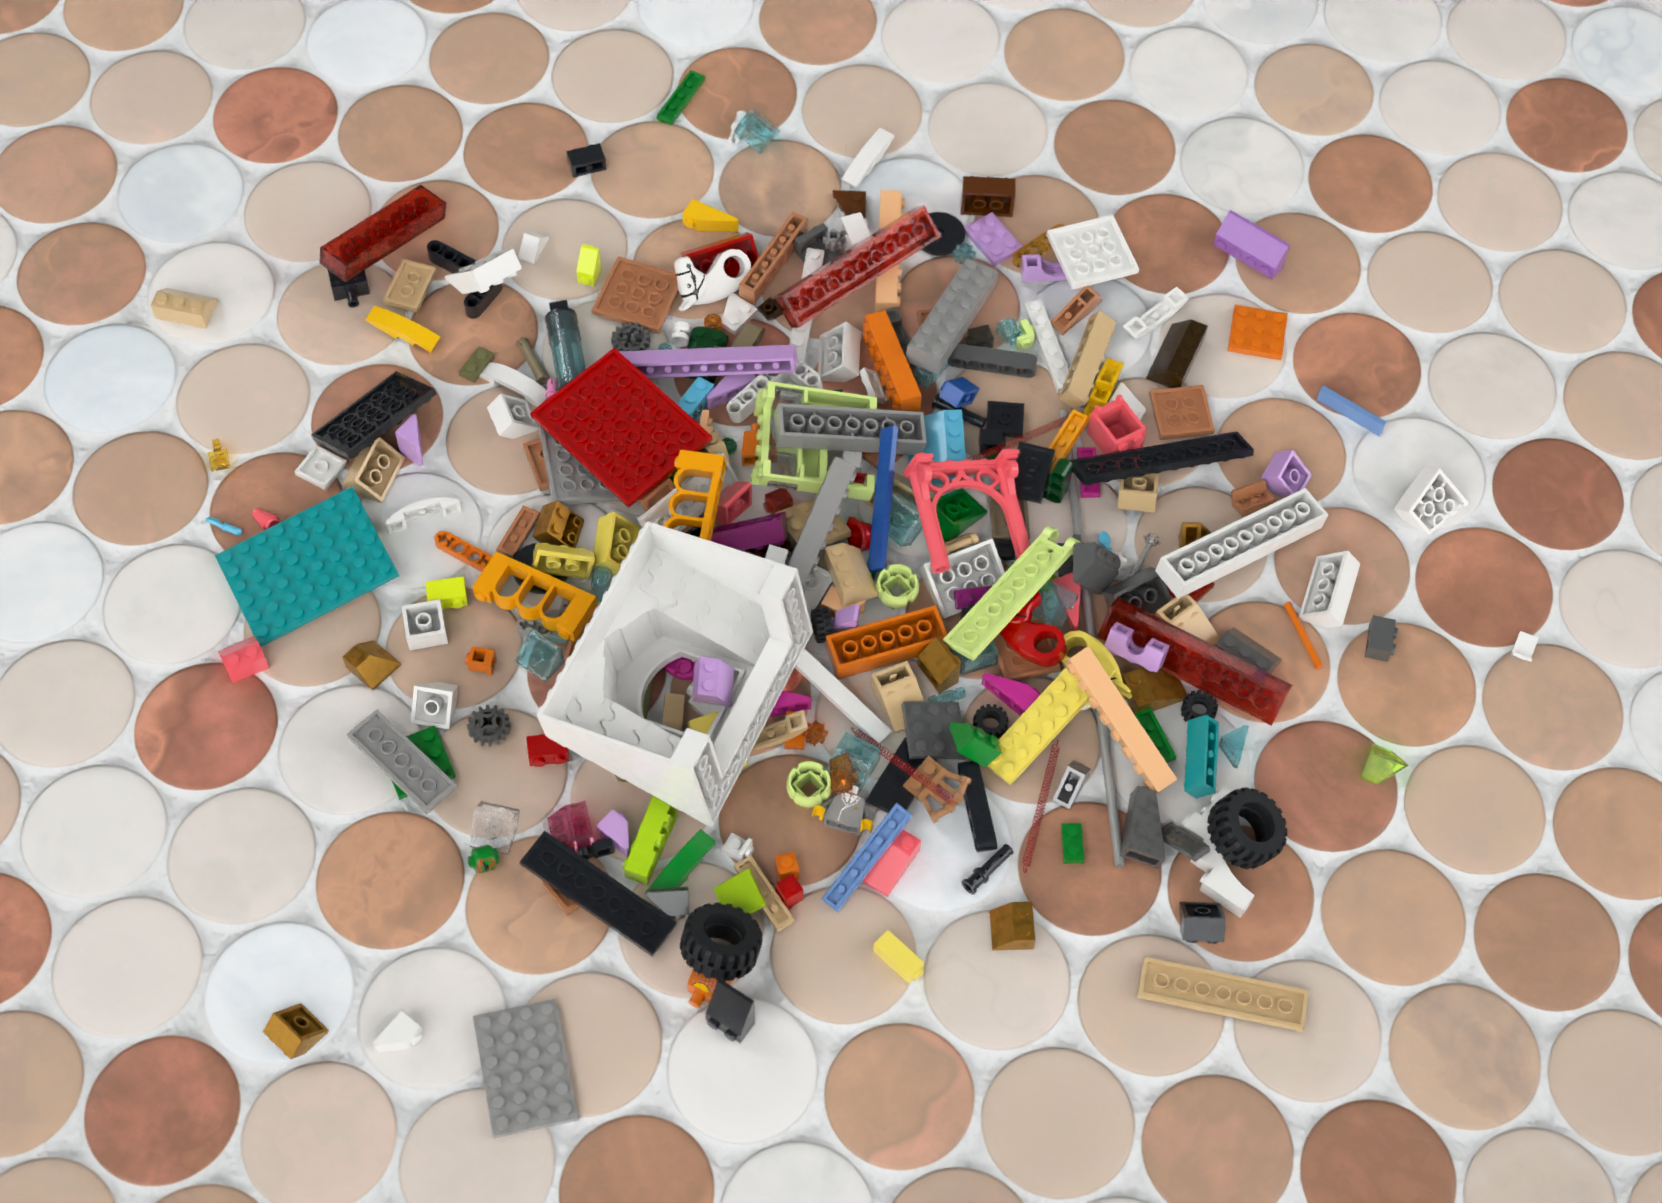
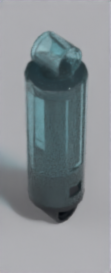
M567 300L550 302V311L545 316L558 390L586 370L577 314L575 310L568 308Z

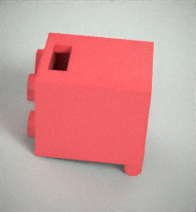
M1118 395L1114 401L1102 407L1098 405L1094 408V411L1090 414L1087 434L1103 454L1142 448L1146 427L1124 401L1123 397Z

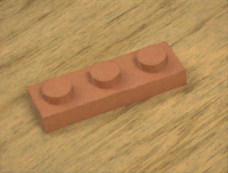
M523 505L496 548V551L514 559L537 523L540 512Z

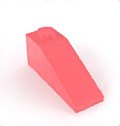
M1073 572L1053 579L1052 589L1071 630L1078 631L1081 589L1083 587L1073 582Z

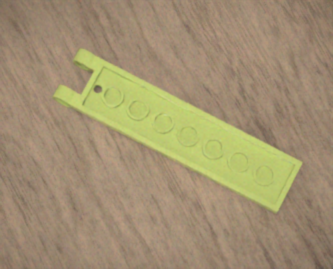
M1047 526L1041 535L947 634L943 642L951 649L974 661L1071 554L1073 555L1074 544H1080L1081 542L1073 537H1069L1061 547L1054 543L1058 538L1059 531L1051 526Z

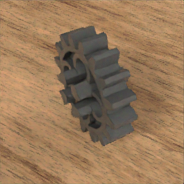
M631 321L628 325L622 323V328L616 327V332H612L611 343L617 351H642L650 348L649 330H645L644 325L639 327L638 322L635 325H632Z

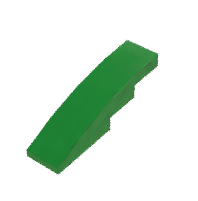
M700 829L674 856L648 889L680 887L688 880V875L702 862V858L716 845V841Z

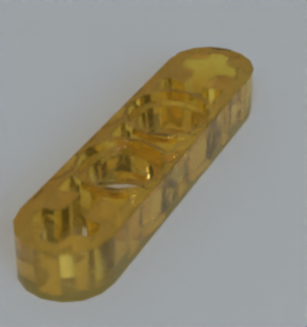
M1057 224L1049 230L1064 227L1065 225ZM1047 231L1014 252L1012 260L1014 266L1021 268L1022 255H1025V253L1026 255L1040 254L1042 256L1053 249L1051 244L1043 243L1044 239H1048ZM1037 248L1038 252L1033 253L1029 249Z

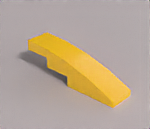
M375 305L365 319L394 339L399 337L410 345L414 346V344H417L430 353L440 339L439 335L412 320Z
M1109 358L1106 359L1096 379L1083 414L1090 418V414L1096 406L1102 407L1108 404L1124 363Z

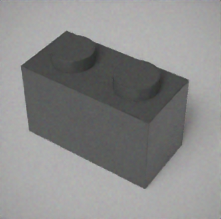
M1372 616L1368 628L1365 657L1388 662L1390 655H1394L1396 644H1393V639H1396L1398 628L1395 627V619Z

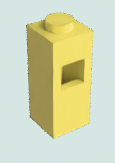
M889 930L874 943L873 952L908 984L913 980L917 981L923 975L924 962Z

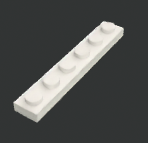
M1042 300L1025 302V312L1030 324L1034 327L1036 340L1056 391L1060 393L1069 371L1068 365Z

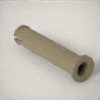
M519 338L520 342L517 340L516 344L536 377V382L539 385H545L550 376L545 373L527 338Z

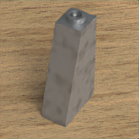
M1137 786L1131 792L1120 856L1158 868L1165 861V850L1156 791L1150 790L1145 786Z

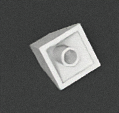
M442 682L414 685L411 723L450 729L457 705L459 685Z

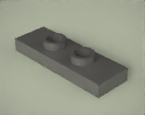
M1172 822L1162 828L1163 842L1194 862L1211 851L1209 845Z

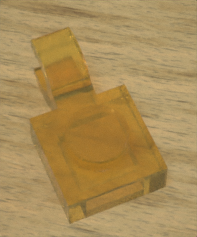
M213 439L214 451L208 452L211 471L230 468L227 449H222L220 439Z

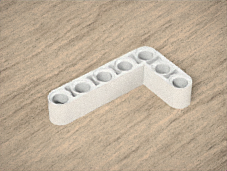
M799 358L795 373L759 374L728 402L726 408L732 422L741 423L752 414L755 408L757 390L762 391V387L766 388L768 381L785 384L791 379L798 386L823 389L820 375Z

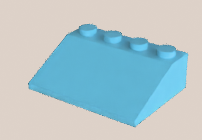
M942 410L925 415L927 444L923 452L925 454L933 453L932 461L936 462L965 460L962 410ZM908 455V464L914 455ZM947 476L949 482L955 478V476ZM939 479L931 480L932 485L943 484Z

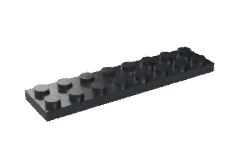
M545 830L520 860L521 866L652 957L677 925L676 921Z

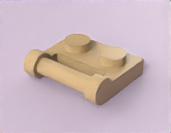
M967 533L944 542L947 555L970 544L976 545L979 543V539L976 533Z

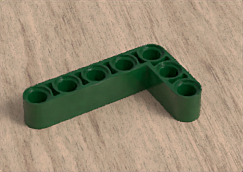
M997 452V455L994 453V456L991 454V457L988 455L986 459H996L999 453ZM1065 458L1058 459L1052 472L1049 474L1043 498L1054 503H1061L1070 487L1073 464Z

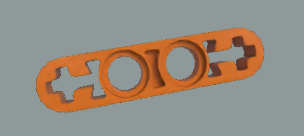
M439 531L434 536L435 545L438 549L480 572L484 570L486 564L493 557L447 531ZM458 545L464 547L461 552H455L454 548ZM472 554H478L480 556L479 559L475 561L470 560L469 557Z

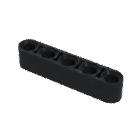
M974 761L960 762L957 764L958 775L972 779L970 785L966 788L964 801L976 852L997 850L996 834L980 766Z

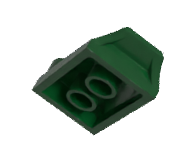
M698 326L691 331V338L687 349L727 347L729 336L721 330ZM691 376V377H684V378H689V379L696 380V379L698 378V376ZM699 376L710 383H715L717 376Z

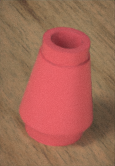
M256 508L252 513V517L264 530L280 523L276 515L260 508Z

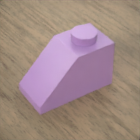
M855 604L836 611L835 618H831L834 633L858 627L860 605Z
M612 809L596 826L597 834L601 838H611L613 847L625 857H629L628 819L623 813H617Z

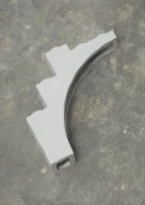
M1223 787L1220 792L1216 791L1210 800L1212 803L1209 807L1205 805L1200 814L1195 811L1191 817L1187 815L1181 825L1184 826L1183 830L1209 845L1211 850L1196 862L1190 861L1205 872L1200 879L1202 883L1200 891L1241 918L1252 903L1255 895L1247 890L1231 873L1225 860L1222 858L1223 855L1216 852V847L1214 843H1211V835L1208 834L1207 826H1209L1207 820L1211 808L1217 801L1231 792Z

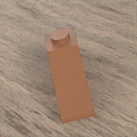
M1089 285L1083 287L1053 318L1051 325L1064 335L1088 316L1103 301L1102 298Z

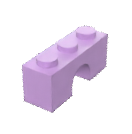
M1116 622L1110 629L1105 643V647L1110 653L1119 655L1130 663H1137L1148 671L1158 672L1164 663L1170 646L1151 638L1145 648L1138 647L1132 640L1134 629Z

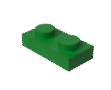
M1061 823L1063 864L1084 863L1082 824Z

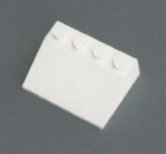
M993 539L985 540L948 555L951 568L946 572L932 573L931 562L918 566L924 584L943 619L962 611V609L956 610L954 590L993 586L1005 573Z

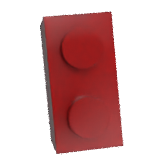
M545 734L526 736L530 766L542 767L545 764H563L570 761L568 748L546 737Z

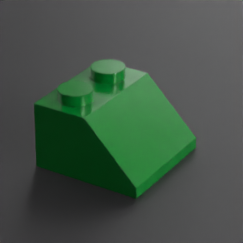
M951 722L949 724L958 753L983 767H987L1002 753L999 740L994 735L985 733L980 727L977 728L967 723Z

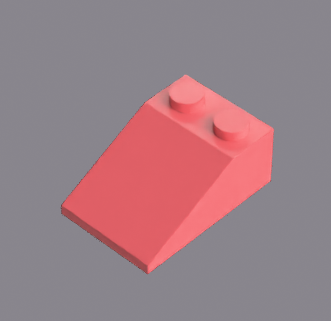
M902 830L862 882L888 897L920 851L921 840Z

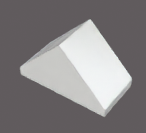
M534 231L524 233L518 259L535 264L548 242L549 236Z

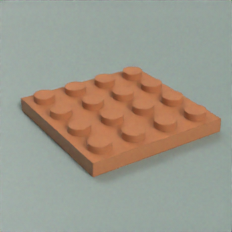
M618 256L592 308V314L626 325L630 321L632 325L638 322L639 327L644 325L645 330L659 334L679 293L676 273Z

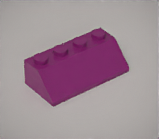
M786 511L714 527L711 541L743 552H747V549L751 548L761 550L766 548L765 545L769 544L773 546L784 544L783 541H786L788 538Z

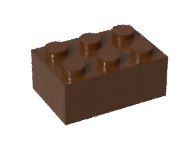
M963 176L960 215L986 216L993 212L997 217H1013L1016 179Z

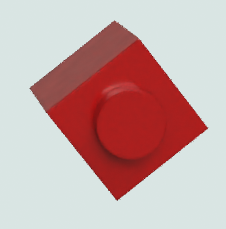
M794 874L775 883V891L787 908L803 900L804 890Z

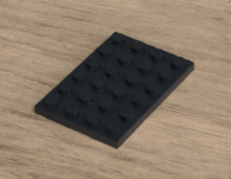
M396 371L311 434L314 441L346 458H354L364 448L371 446L380 436L387 434L392 427L400 424L409 414L416 412L417 408L429 402L436 395L434 388Z

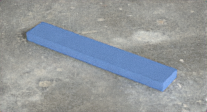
M896 803L821 900L839 912L913 815Z

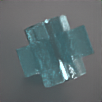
M967 243L957 244L956 250L953 252V257H956V263L963 264L966 259L972 260V258H975L976 251H972V245L970 246Z

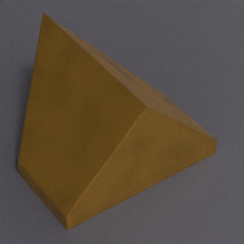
M1182 522L1178 536L1179 548L1209 535L1211 532L1202 523Z

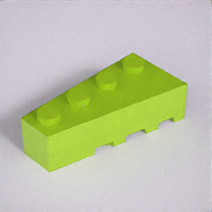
M654 795L639 827L637 837L632 842L630 855L625 858L622 866L626 878L648 885L678 818V809Z

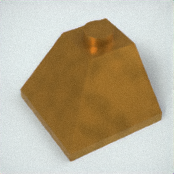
M375 641L358 643L342 656L345 667L371 690L378 687L401 666L398 660Z

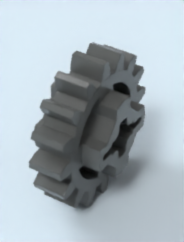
M487 704L486 709L480 706L478 713L472 711L473 717H468L469 724H467L469 736L473 737L475 743L480 740L481 746L488 743L489 747H491L492 742L499 745V739L506 740L505 734L510 733L509 727H511L509 716L504 713L503 708L498 711L497 705H494L491 709L489 704Z

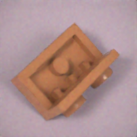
M1260 480L1231 491L1232 506L1242 516L1250 515L1276 502V499L1267 491L1265 480Z

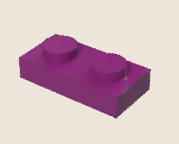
M992 585L954 590L956 610L964 609L971 605L974 606Z

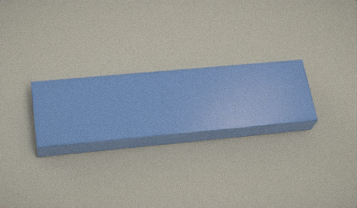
M1326 386L1321 387L1317 401L1374 434L1381 435L1386 421Z

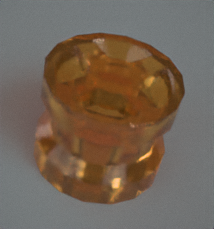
M717 314L707 315L704 319V327L722 331L721 317Z

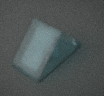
M1247 725L1223 735L1219 742V747L1234 768H1238L1249 728Z

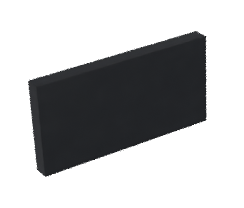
M906 737L894 754L899 757L895 762L898 759H902V761L907 763L906 770L909 765L915 768L911 774L925 760L909 759ZM892 762L888 763L867 797V803L887 813L890 812L896 803L908 810L915 797L903 788L904 783L911 777L900 769L904 762L901 765L899 764V767Z

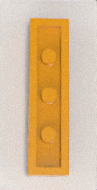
M1074 409L1072 410L1048 447L1056 450L1050 473L1058 459L1066 458L1089 422V416Z

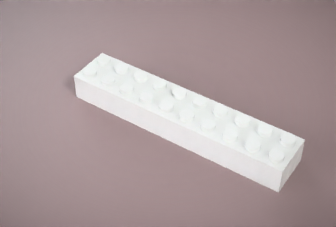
M1304 488L1161 557L1155 571L1179 599L1321 529L1328 517V513L1308 490Z

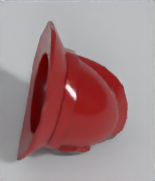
M849 517L846 523L851 530V537L847 538L849 545L860 548L861 552L869 551L872 524L859 521L856 517Z

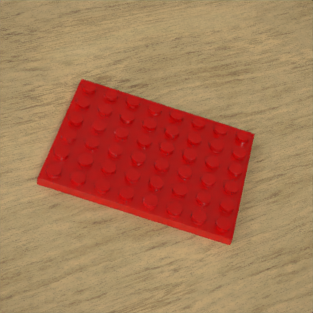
M615 348L611 349L530 412L531 417L628 508L677 470L675 458L679 456L680 450L699 452L713 441L712 435Z

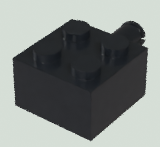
M361 253L326 260L334 300L347 299L349 307H357L359 305L358 296L370 294Z

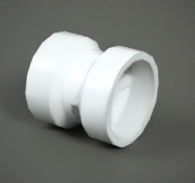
M685 322L675 323L671 342L675 346L685 347L689 344L691 326Z

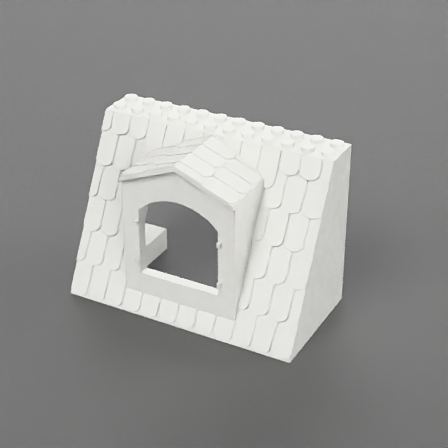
M647 521L644 528L640 529L636 542L631 545L627 558L622 561L617 575H614L610 588L603 594L602 602L599 607L595 608L593 618L590 623L586 624L581 639L577 640L572 655L567 658L563 671L557 675L555 685L548 691L546 701L538 709L537 718L546 737L596 763L616 776L625 779L645 792L654 795L674 808L683 811L703 824L712 827L813 632L798 569ZM700 656L721 659L732 666L734 674L738 675L733 684L732 706L721 707L707 734L690 728L682 732L644 718L643 699L650 681L664 666L680 657L690 659L693 662H696Z

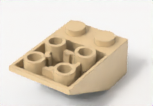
M1188 594L1179 599L1175 597L1156 611L1153 623L1192 662L1213 648L1220 639L1200 606Z
M905 661L871 674L870 686L895 733L905 730L901 704L904 701L925 702L908 662Z

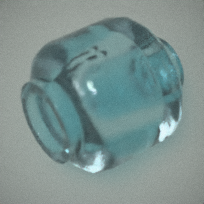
M1007 317L997 323L996 333L1001 342L1004 344L1010 343V345L1016 344L1017 337L1022 335V329L1017 320Z

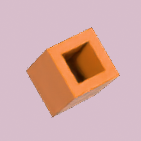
M795 852L774 856V866L778 881L791 874H794L796 879L799 880V866Z

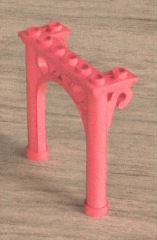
M1003 449L996 459L991 460L983 458L979 460L965 459L962 461L947 460L945 462L932 461L933 453L925 454L921 452L914 455L903 471V476L910 479L931 559L932 573H943L951 568L937 518L936 506L938 499L953 489L970 488L979 490L991 496L1000 505L1006 518L1017 559L1031 545L1014 478L1018 476L1019 471L1016 461L1020 453L1019 449ZM967 475H975V477L970 478ZM947 476H955V478L949 482ZM980 476L990 477L993 484L988 486L983 483ZM931 480H941L943 487L938 488L932 485ZM997 485L999 486L1000 493L994 489ZM929 492L935 494V496H934V498L932 499V501H931V499H930V494H929Z

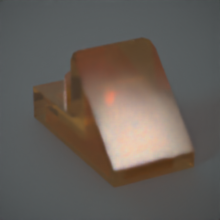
M846 753L829 759L831 792L837 796L853 790L852 784L859 780L849 755Z

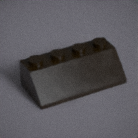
M1192 319L1173 323L1146 379L1169 388L1182 387L1205 339L1208 325Z

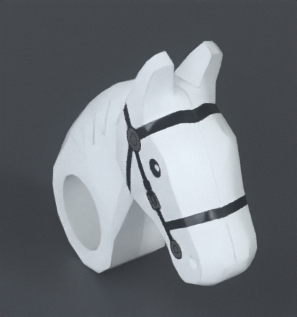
M725 250L716 256L706 274L697 270L689 257L676 259L674 267L678 290L683 300V303L678 308L679 311H685L693 305L719 301L738 290L739 284L751 269L748 256L740 250ZM728 257L735 258L739 263L740 270L735 278L729 277L724 271V262Z

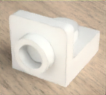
M731 833L721 848V852L740 862L752 855L754 850L753 839L748 838L745 840Z

